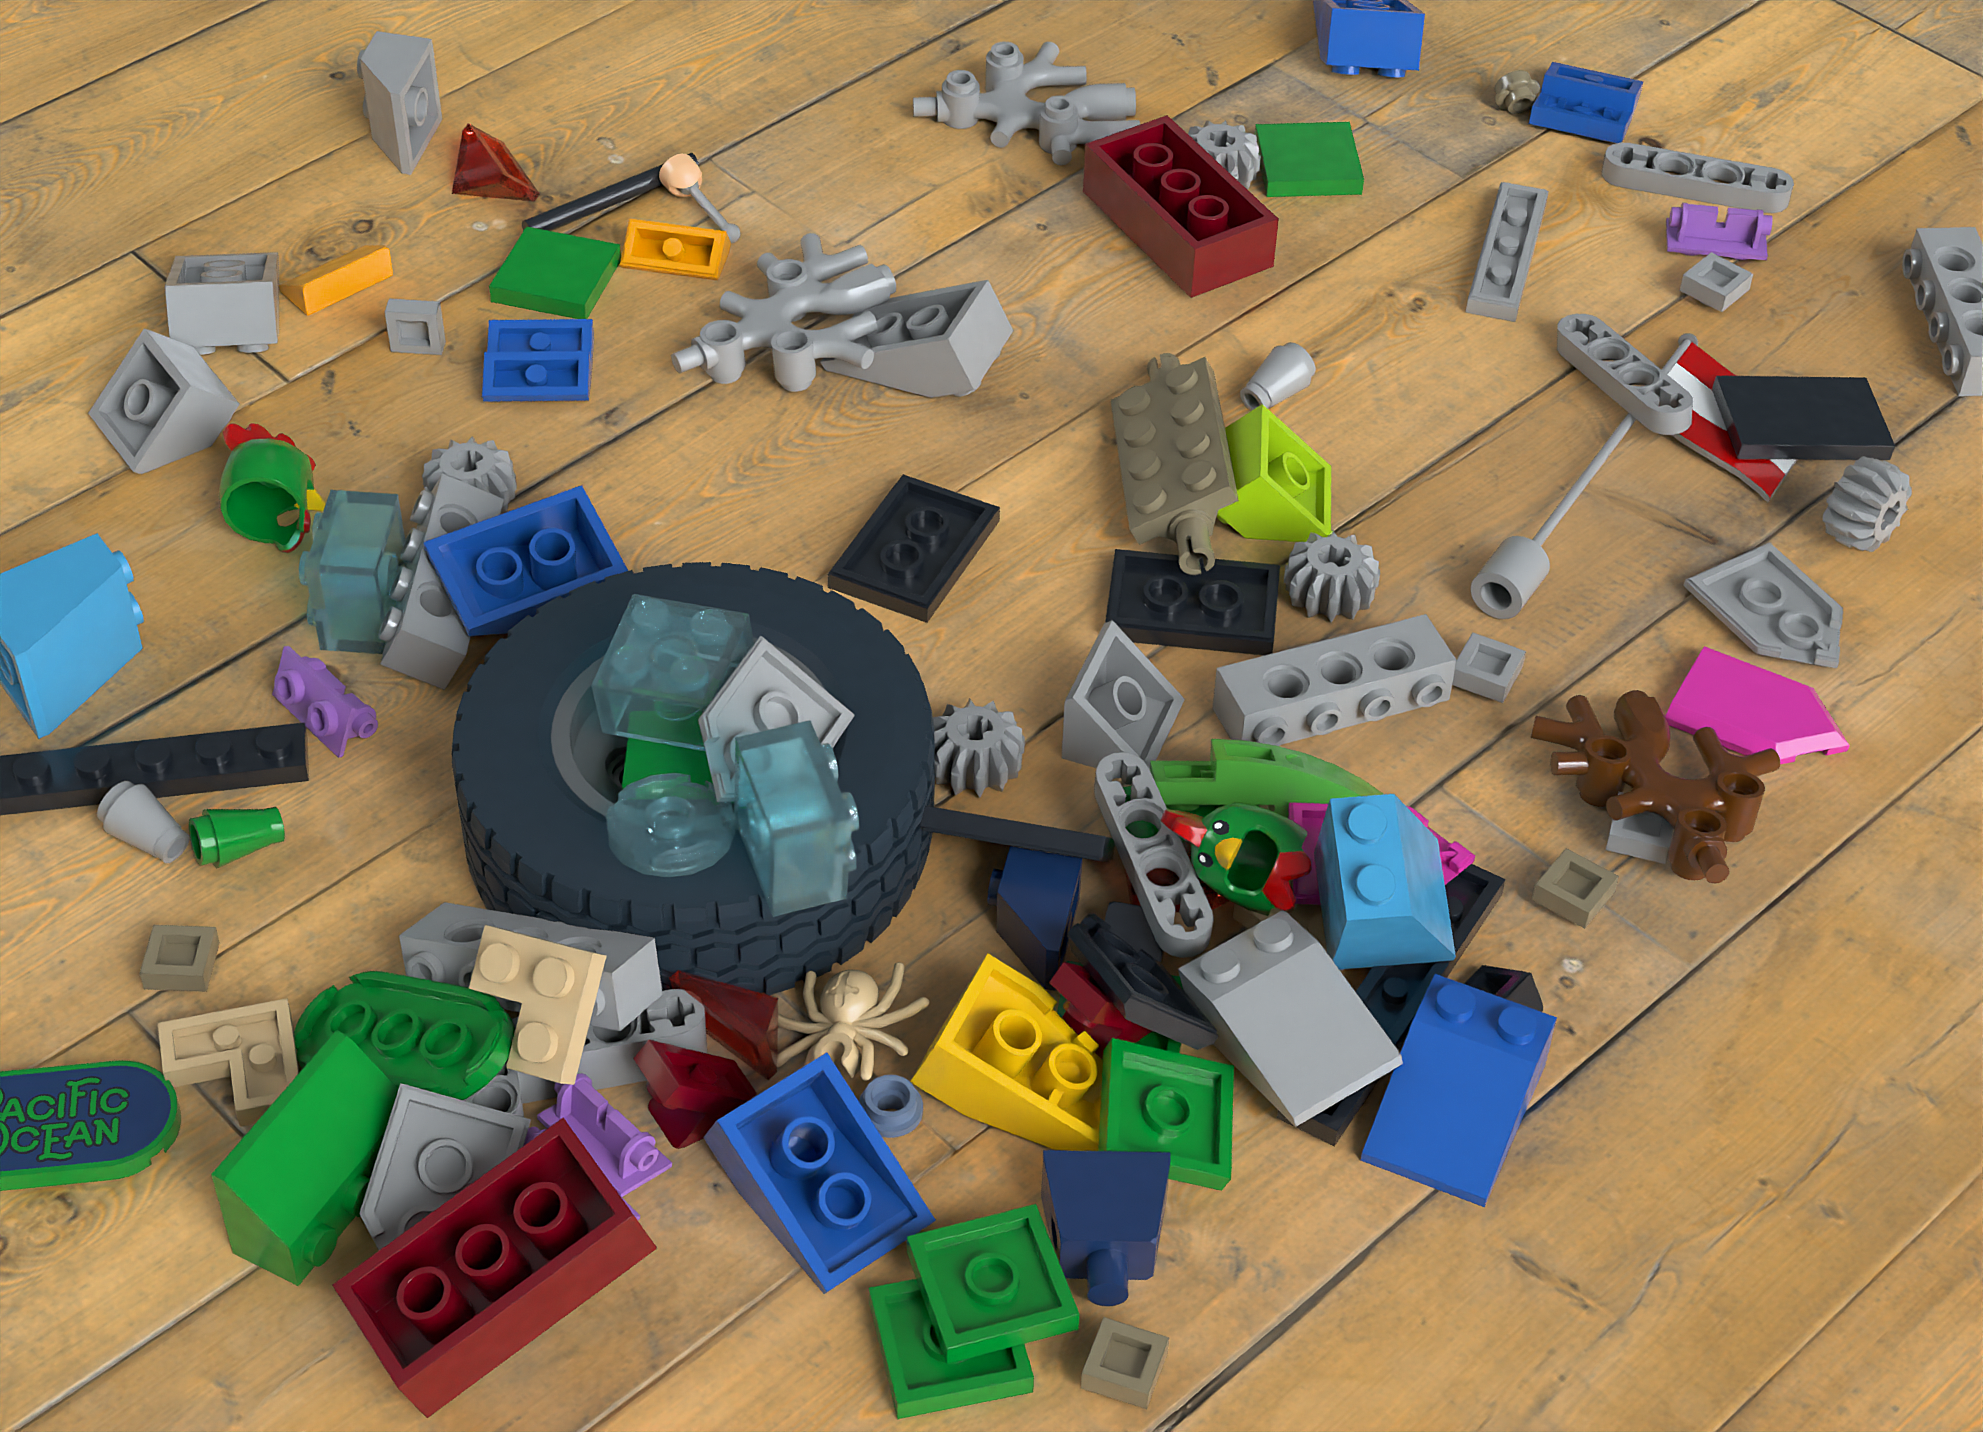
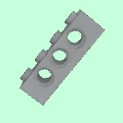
M1975 227L1917 228L1911 249H1906L1903 255V274L1912 283L1915 290L1917 308L1923 310L1929 324L1930 339L1933 343H1937L1942 355L1944 373L1951 377L1958 396H1983V243Z
M443 473L431 493L425 490L420 492L410 516V521L418 525L416 529L411 528L399 557L407 561L406 568L402 566L399 569L389 593V598L397 601L396 607L391 606L378 634L379 639L386 641L381 665L445 690L466 656L470 636H468L424 550L423 542L500 515L504 499Z
M1424 614L1218 667L1216 669L1213 710L1231 740H1244L1280 746L1448 701L1451 694L1456 658L1428 616Z
M447 902L441 904L399 935L406 976L469 987L485 925L606 955L590 1026L621 1031L663 995L655 938L576 927L559 921L552 922L541 918ZM494 996L503 1009L520 1012L522 1003Z

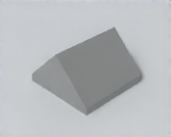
M1113 620L1104 623L1065 699L1062 759L1097 768L1098 763L1104 757L1113 753L1125 752L1134 754L1144 760L1150 769V762L1156 761L1185 699Z

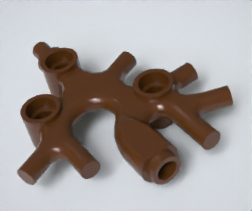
M1629 691L1623 694L1616 703L1614 720L1625 741L1614 736L1605 735L1589 700L1583 695L1573 696L1566 704V709L1572 722H1564L1536 715L1531 738L1577 750V752H1553L1550 759V767L1553 775H1578L1576 786L1580 791L1579 794L1583 801L1593 806L1606 807L1609 816L1616 821L1643 812H1650L1663 817L1674 829L1668 851V860L1671 863L1672 871L1679 877L1694 881L1706 878L1709 883L1716 884L1724 881L1729 876L1730 871L1724 860L1727 855V847L1724 841L1739 842L1753 831L1765 791L1764 783L1758 776L1777 771L1780 767V757L1774 749L1769 748L1745 756L1734 755L1725 750L1713 728L1703 727L1695 732L1693 741L1709 769V775L1700 779H1683L1666 772L1659 764L1664 760L1669 751L1670 728L1656 698L1648 697L1643 691ZM1625 783L1631 786V791L1618 795L1619 792H1623Z

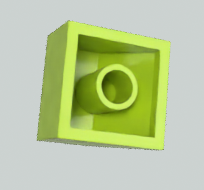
M1263 404L1227 426L1225 432L1239 501L1219 509L1217 519L1224 524L1231 525L1246 539L1306 542L1311 532L1321 537H1328L1331 533V465Z

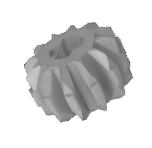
M1226 120L1222 124H1213L1210 121H1206L1203 127H1190L1188 135L1248 190L1251 181L1256 179L1257 172L1260 169L1261 156L1259 155L1256 135L1246 133L1244 125L1233 127L1228 125Z
M473 436L467 443L462 444L450 440L448 449L432 450L431 460L424 464V472L422 474L425 491L430 493L443 473L504 499L500 514L506 513L508 503L515 499L517 483L513 462L509 458L508 451L497 449L494 440L482 444H477Z
M1864 456L1856 460L1854 465L1847 466L1839 482H1834L1835 488L1826 499L1828 507L1823 513L1826 533L1835 537L1837 542L1849 548L1854 547L1861 551L1866 550L1869 552L1879 548L1881 543L1889 541L1892 531L1895 527L1900 526V519L1908 510L1906 502L1912 495V487L1909 486V475L1901 472L1899 467L1885 460L1882 462L1878 459Z
M1334 530L1331 531L1328 537H1321L1311 532L1306 542H1296L1294 544L1288 565L1285 566L1284 582L1286 583V590L1290 592L1292 606L1306 607L1309 618L1320 613L1327 615L1330 622L1339 614L1353 620L1357 611L1369 609L1371 602L1374 600L1375 590L1379 585L1380 579L1379 561L1374 559L1372 546L1357 544L1355 534L1347 538L1337 537Z
M969 698L965 708L960 709L947 704L942 716L933 717L936 784L951 783L955 795L965 789H974L980 798L985 788L990 787L1003 792L1008 779L1018 778V772L1022 767L1025 738L1022 735V728L1018 727L1017 722L1014 720L1013 712L1005 711L998 713L994 701L984 707L975 706Z

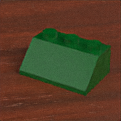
M338 1030L332 1034L211 1174L233 1254L298 1287L315 1266L323 1265L330 1258L339 1236L355 1217H361L359 1213L399 1090L348 1035Z

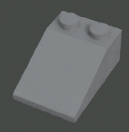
M278 252L175 256L165 284L169 337L171 339L194 347L199 355L215 352V346L237 345V351L253 353L266 351L269 349L268 344L278 343Z
M989 280L893 297L885 303L855 313L853 317L870 311L877 321V331L852 341L873 350L874 359L869 368L862 369L835 358H823L821 364L826 371L930 398L952 394L956 397H962L974 392L981 385V380L994 360L999 357L1001 349L1014 330Z
M1282 910L1178 969L1183 990L1217 1030L1216 1033L1219 1037L1213 1045L1295 1127L1403 1064L1400 1052L1319 941L1286 911Z

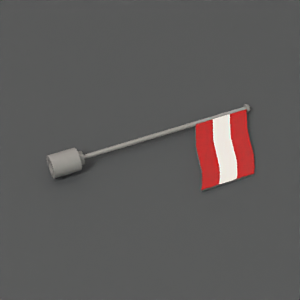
M1691 333L1681 335L1678 339L1679 347L1661 370L1686 389L1693 397L1692 424L1686 431L1672 436L1682 444L1739 477L1768 503L1798 459H1737L1712 392L1716 376L1737 375L1730 372L1698 347V340L1695 335ZM1630 413L1626 415L1534 538L1531 540L1523 536H1512L1505 539L1473 579L1471 595L1476 605L1484 613L1497 619L1515 617L1547 576L1550 562L1541 545L1637 420Z

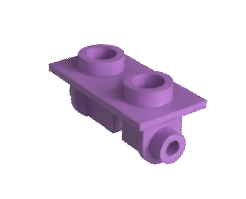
M1682 203L1681 207H1671L1670 217L1666 218L1668 252H1679L1690 256L1708 255L1712 252L1718 256L1731 257L1736 260H1767L1766 235L1771 233L1773 219L1771 215H1763V210L1728 208L1725 222H1716L1718 216V207Z
M284 646L278 672L274 680L272 695L301 723L305 722V726L339 758L343 757L349 738L358 736L368 738L376 732L378 721L376 720V712L371 706L364 704L353 693L344 694L346 686L326 669V665L320 659L307 656L300 657L290 646Z
M577 1074L574 1085L556 1082L554 1090L558 1093L557 1104L537 1114V1119L546 1128H549L564 1117L620 1197L625 1196L672 1167V1162L655 1147L654 1137L648 1132L641 1133L617 1109L615 1110L592 1087V1080L586 1074Z

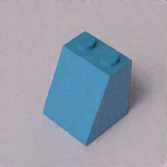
M98 533L0 574V684L38 739L53 732L143 649L137 625L144 623L143 614L133 594L128 591L127 584L134 581L132 570L120 550L112 553Z
M1395 794L1330 799L1314 850V859L1327 954L1338 969L1454 960L1456 955L1438 839Z

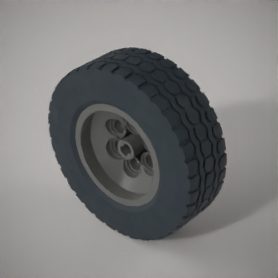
M711 562L682 563V567L673 568L672 564L644 567L643 572L634 573L633 570L607 576L605 577V582L599 584L593 581L569 591V596L563 599L561 596H558L536 609L534 617L527 615L508 631L507 639L500 638L485 655L484 664L479 663L467 684V691L463 692L457 710L451 753L453 775L466 859L470 874L486 909L541 918L552 922L559 921L576 927L655 938L662 991L683 989L693 992L701 999L704 1006L713 1005V1000H724V1004L753 1000L755 999V994L762 992L769 996L795 988V982L803 980L805 983L807 972L813 971L816 973V978L832 971L834 963L837 962L842 965L864 950L865 941L867 940L872 943L891 924L892 916L897 917L910 899L913 889L915 890L924 869L933 832L923 831V827H920L924 807H934L935 738L932 710L918 669L909 653L905 654L904 646L889 629L883 631L882 623L865 609L860 608L857 610L853 601L833 590L829 593L825 592L820 584L798 576L795 580L788 578V573L760 567L759 571L751 570L750 565L721 563L720 567L711 566ZM760 636L766 639L855 715L802 794L796 800L749 801V803L624 804L622 782L632 706H708Z

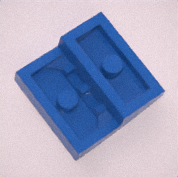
M1552 62L1544 75L1541 93L1532 106L1529 124L1613 143H1621L1625 138L1634 115L1644 81Z
M593 319L489 320L487 352H484L483 402L589 401L594 348Z

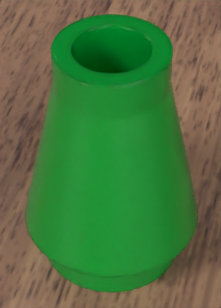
M276 806L266 809H204L202 816L189 819L191 846L195 859L200 866L213 864L217 869L271 844L284 842L285 839L283 820Z

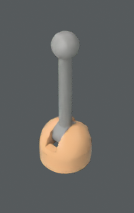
M677 154L669 158L659 172L661 183L670 193L677 197L693 196L721 231L727 232L731 243L737 242L741 234L739 227L735 224H729L700 191L702 172L696 162L687 154Z

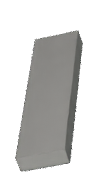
M1506 182L1500 183L1468 296L1466 313L1516 322L1549 191Z

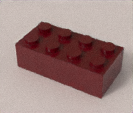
M1168 115L1085 144L1083 192L1190 298L1274 267L1279 218Z
M563 1117L336 1281L332 1286L397 1388L426 1418H429L656 1250L657 1247Z

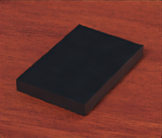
M1716 376L1712 392L1737 459L1858 460L1864 456L1878 460H1890L1895 449L1894 441L1865 377Z
M903 474L829 571L828 588L928 623L999 523L1000 507Z
M1115 549L1105 623L1113 620L1133 643L1263 656L1273 654L1280 565L1215 559L1214 566L1206 571L1203 558H1200L1201 574L1190 575L1180 568L1179 555Z
M930 806L924 807L920 827H923V831L1103 862L1113 860L1115 848L1113 839L1106 836Z

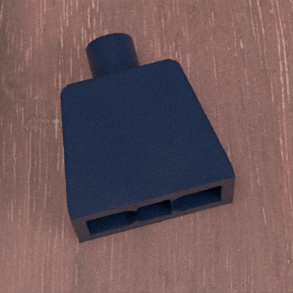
M1043 1150L1041 1198L1050 1240L1065 1278L1087 1279V1296L1092 1303L1100 1306L1119 1305L1125 1302L1129 1296L1128 1280H1147L1154 1276L1167 1200L1171 1162L1170 1152Z

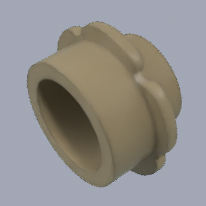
M1526 71L1510 72L1501 77L1495 85V103L1500 110L1508 109L1512 114L1523 113L1533 106L1537 98L1536 94L1540 91V85L1536 80H1532L1530 74Z

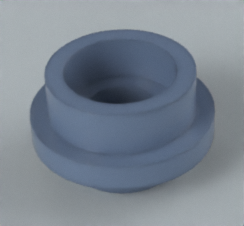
M898 1075L880 1076L869 1083L859 1098L860 1104L882 1137L895 1138L904 1136L913 1131L921 1122L923 1116L922 1097L913 1084L904 1077ZM886 1109H896L897 1111H891V1112H889V1111H884V1110H886Z

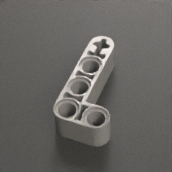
M687 990L662 991L663 995L621 1031L589 1025L577 1074H586L592 1080V1087L595 1090L647 1081L633 1058L648 1040L707 1053L705 1008L701 999L693 992ZM518 1017L511 1018L514 1030L516 1029ZM506 1061L500 1072L485 1087L463 1101L524 1117V1103L556 1098L558 1093L554 1090L556 1082L506 1068Z

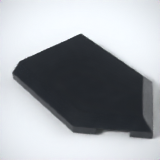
M1089 913L1080 924L1077 923L1071 928L1067 935L1072 953L1126 1020L1196 1050L1215 1043L1219 1037L1216 1033V1028L1159 961L1143 949L1137 953L1127 942L1108 931L1111 926L1094 913Z

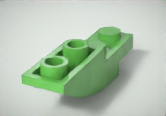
M1211 739L1210 761L1150 762V772L1167 809L1174 811H1192L1199 808V805L1225 806L1236 802L1258 807L1259 805H1267L1268 810L1288 818L1289 802L1329 804V800L1333 798L1384 795L1362 778L1330 762L1284 747L1244 740Z

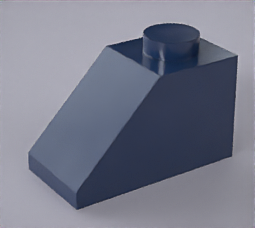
M1010 846L1004 870L993 869L988 889L987 904L997 906L996 932L1044 989L1057 991L1049 982L1065 960L1069 944L1067 934L1073 927L1080 900L1082 858Z

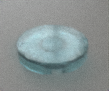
M679 773L651 775L627 785L618 793V802L613 807L610 805L606 814L607 835L611 851L622 864L642 874L668 878L692 875L711 867L729 851L735 835V817L731 801L717 802L713 783L706 780L705 786L692 783L690 775Z

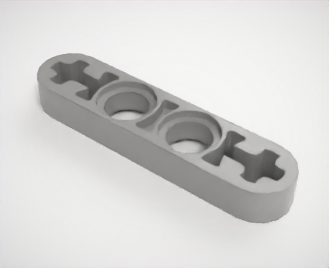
M1621 142L1609 146L1605 151L1602 166V177L1605 181L1617 187L1741 209L1763 210V213H1777L1785 210L1789 205L1794 186L1792 177L1783 170L1633 143ZM1665 172H1674L1681 175H1672ZM1713 180H1721V181H1724V182H1728V183H1730V184L1719 183V182H1715V181H1713Z
M1572 314L1558 322L1557 351L1647 429L1662 435H1674L1686 431L1691 426L1693 397L1602 320L1593 315Z
M1125 752L1110 754L1098 763L1095 773L1094 794L1155 940L1161 949L1172 956L1180 958L1196 956L1202 953L1209 945L1213 926L1212 909L1180 837L1160 821L1167 808L1149 767L1144 760L1134 754ZM1121 778L1125 785H1132L1131 801L1125 803L1126 794L1119 781H1112L1113 779ZM1143 820L1155 825L1159 832L1150 838H1138L1131 835L1125 827L1134 821ZM1155 868H1167L1175 872L1180 880L1171 886H1159L1149 881L1146 874ZM1180 904L1179 913L1184 924L1187 927H1194V931L1185 932L1181 925H1173L1175 917L1174 906Z

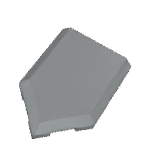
M1770 542L1685 580L1684 587L1756 654L1824 667H1838L1843 607Z
M762 636L754 642L698 719L717 802L796 800L855 716Z
M400 1083L359 1213L377 1248L381 1250L523 1147L531 1119Z

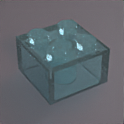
M330 490L324 511L316 512L314 516L310 551L302 552L299 563L301 585L308 586L310 595L307 605L309 626H316L320 650L383 654L386 641L378 638L379 630L391 606L396 607L397 601L389 598L394 579L402 566L405 568L407 566V561L399 558L405 542L398 494Z
M633 594L591 685L602 733L705 751L698 719L754 644L749 614Z
M811 720L735 737L734 820L772 917L847 899L849 871L856 870V855L851 841V832L859 829L856 804L850 792H840L836 782L838 780V767L833 749L829 743L820 744Z

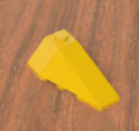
M987 953L933 1040L910 1082L969 1118L1048 1148L1067 1151H1098L1103 1060L1095 1053L1099 1045L1086 1031L1078 1035L1057 1014L1053 1008L1058 1002L1041 985Z

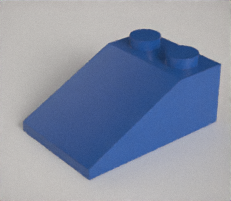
M1313 0L1320 59L1326 65H1332V72L1356 75L1359 74L1360 67L1378 68L1377 74L1380 76L1405 77L1406 70L1419 71L1425 13L1409 1Z
M582 485L423 542L424 550L468 636L508 633L511 628L527 615L534 617L536 609L558 596L564 599L569 596V591L593 581L599 584L605 582V577L628 571Z
M1434 974L1400 1054L1403 1064L1395 1068L1362 1151L1361 1161L1485 1207L1546 1065L1557 1017Z
M827 1052L718 1119L703 1137L738 1193L823 1294L829 1292L905 1242L907 1236L917 1234L936 1221Z

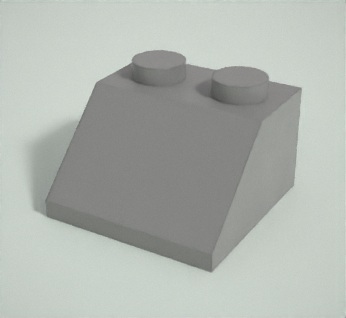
M376 31L367 48L360 51L357 60V73L359 78L363 79L365 88L363 113L365 118L370 121L374 142L402 174L411 175L442 121L432 39Z
M144 328L88 414L131 470L142 475L211 447L223 428L231 420L233 413L240 403L194 347Z

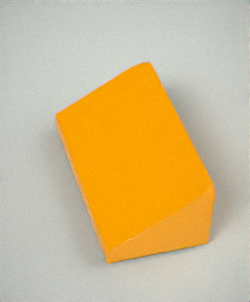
M629 218L620 267L719 280L730 252L731 241L726 231Z
M364 245L280 284L279 290L303 313L309 316L393 276L390 250L385 245Z

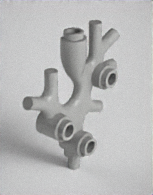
M998 42L994 44L986 55V93H980V85L971 72L956 70L947 75V79L942 83V91H936V97H913V117L937 116V122H943L947 126L956 129L970 128L976 125L979 119L996 122L997 125L990 139L997 147L1007 146L1013 134L1018 130L1024 128L1040 130L1039 146L1045 152L1052 154L1053 161L1057 165H1066L1071 161V152L1075 150L1077 144L1085 145L1086 143L1140 125L1139 120H1126L1127 116H1135L1136 93L1134 87L1126 88L1125 83L1087 85L1077 88L1065 96L1050 97L1045 103L1036 102L1026 97V93L1036 87L1086 85V66L1061 67L1053 65L1059 54V48L1053 42L1043 43L1036 57L1026 64H1023V54L1014 43Z
M814 233L806 234L801 238L803 263L794 259L778 260L772 253H764L759 257L757 267L767 276L769 298L751 299L731 291H726L720 299L721 310L742 319L737 323L729 320H717L706 324L701 329L700 336L691 340L690 347L671 355L672 363L678 373L700 366L711 376L713 381L728 384L735 382L741 377L742 371L746 366L745 350L767 347L772 349L775 379L785 390L791 392L803 391L811 385L812 380L816 376L815 359L835 358L862 369H867L874 359L873 350L852 341L877 331V321L870 311L820 330L798 328L791 322L802 319L808 312L847 315L859 313L885 303L890 299V295L896 292L895 278L887 265L883 264L875 267L873 264H869L846 273L831 283H822L824 280L867 264L868 256L862 245H857L833 255L824 254L820 237Z

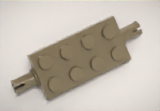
M1163 353L1160 354V368H1158L1155 357L1148 362L1147 371L1150 382L1142 386L1131 387L1120 396L1111 399L1129 529L1139 545L1158 536L1173 540L1178 546L1180 568L1187 574L1198 575L1201 574L1200 558H1203L1206 571L1211 569L1215 563L1210 536L1213 534L1218 510L1239 500L1215 374L1206 357L1190 364L1180 365V361L1175 355Z

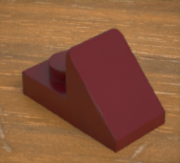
M1063 962L1049 982L1067 999L1063 1004L1066 1012L1061 1018L1078 1035L1083 1031L1087 1032L1099 1045L1095 1053L1101 1060H1103L1104 1049L1112 1038L1136 1043L1152 1032L1150 1029L1126 1020L1084 966Z
M648 1040L633 1058L648 1080L646 1087L652 1096L648 1103V1110L672 1147L676 1149L685 1148L704 1139L703 1137L718 1119L758 1095L735 1060L653 1040Z

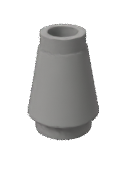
M1289 342L1284 346L1274 347L1246 386L1240 391V397L1244 405L1250 411L1261 404L1270 409L1307 388L1311 383V377L1316 371L1312 357L1303 347L1296 343Z
M123 781L115 785L104 796L98 807L97 817L103 822V828L107 834L159 858L164 863H171L176 860L188 846L189 834L182 830L181 826L143 784L134 785L130 781Z

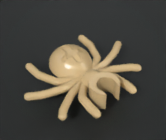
M897 962L894 964L891 983L878 1005L879 991L875 980L866 972L845 970L830 978L823 988L820 996V1013L818 1012L814 997L816 973L809 971L805 977L803 999L808 1017L815 1023L788 1019L777 1012H771L769 1020L784 1029L809 1034V1036L788 1046L773 1058V1065L781 1067L792 1057L810 1048L804 1066L827 1052L833 1062L842 1057L841 1063L851 1078L861 1068V1078L866 1081L870 1080L874 1067V1046L868 1039L878 1041L893 1048L901 1056L907 1055L908 1047L900 1039L877 1029L914 1016L928 1007L929 1000L922 997L904 1008L884 1015L889 1010L902 986L904 964ZM856 1045L862 1049V1055Z

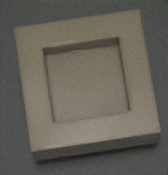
M1566 848L1535 884L1532 900L1585 929L1615 893L1619 876Z
M153 925L140 970L144 989L207 992L220 944L216 927Z
M1103 1317L1082 1371L1081 1389L1147 1409L1168 1354L1169 1337Z

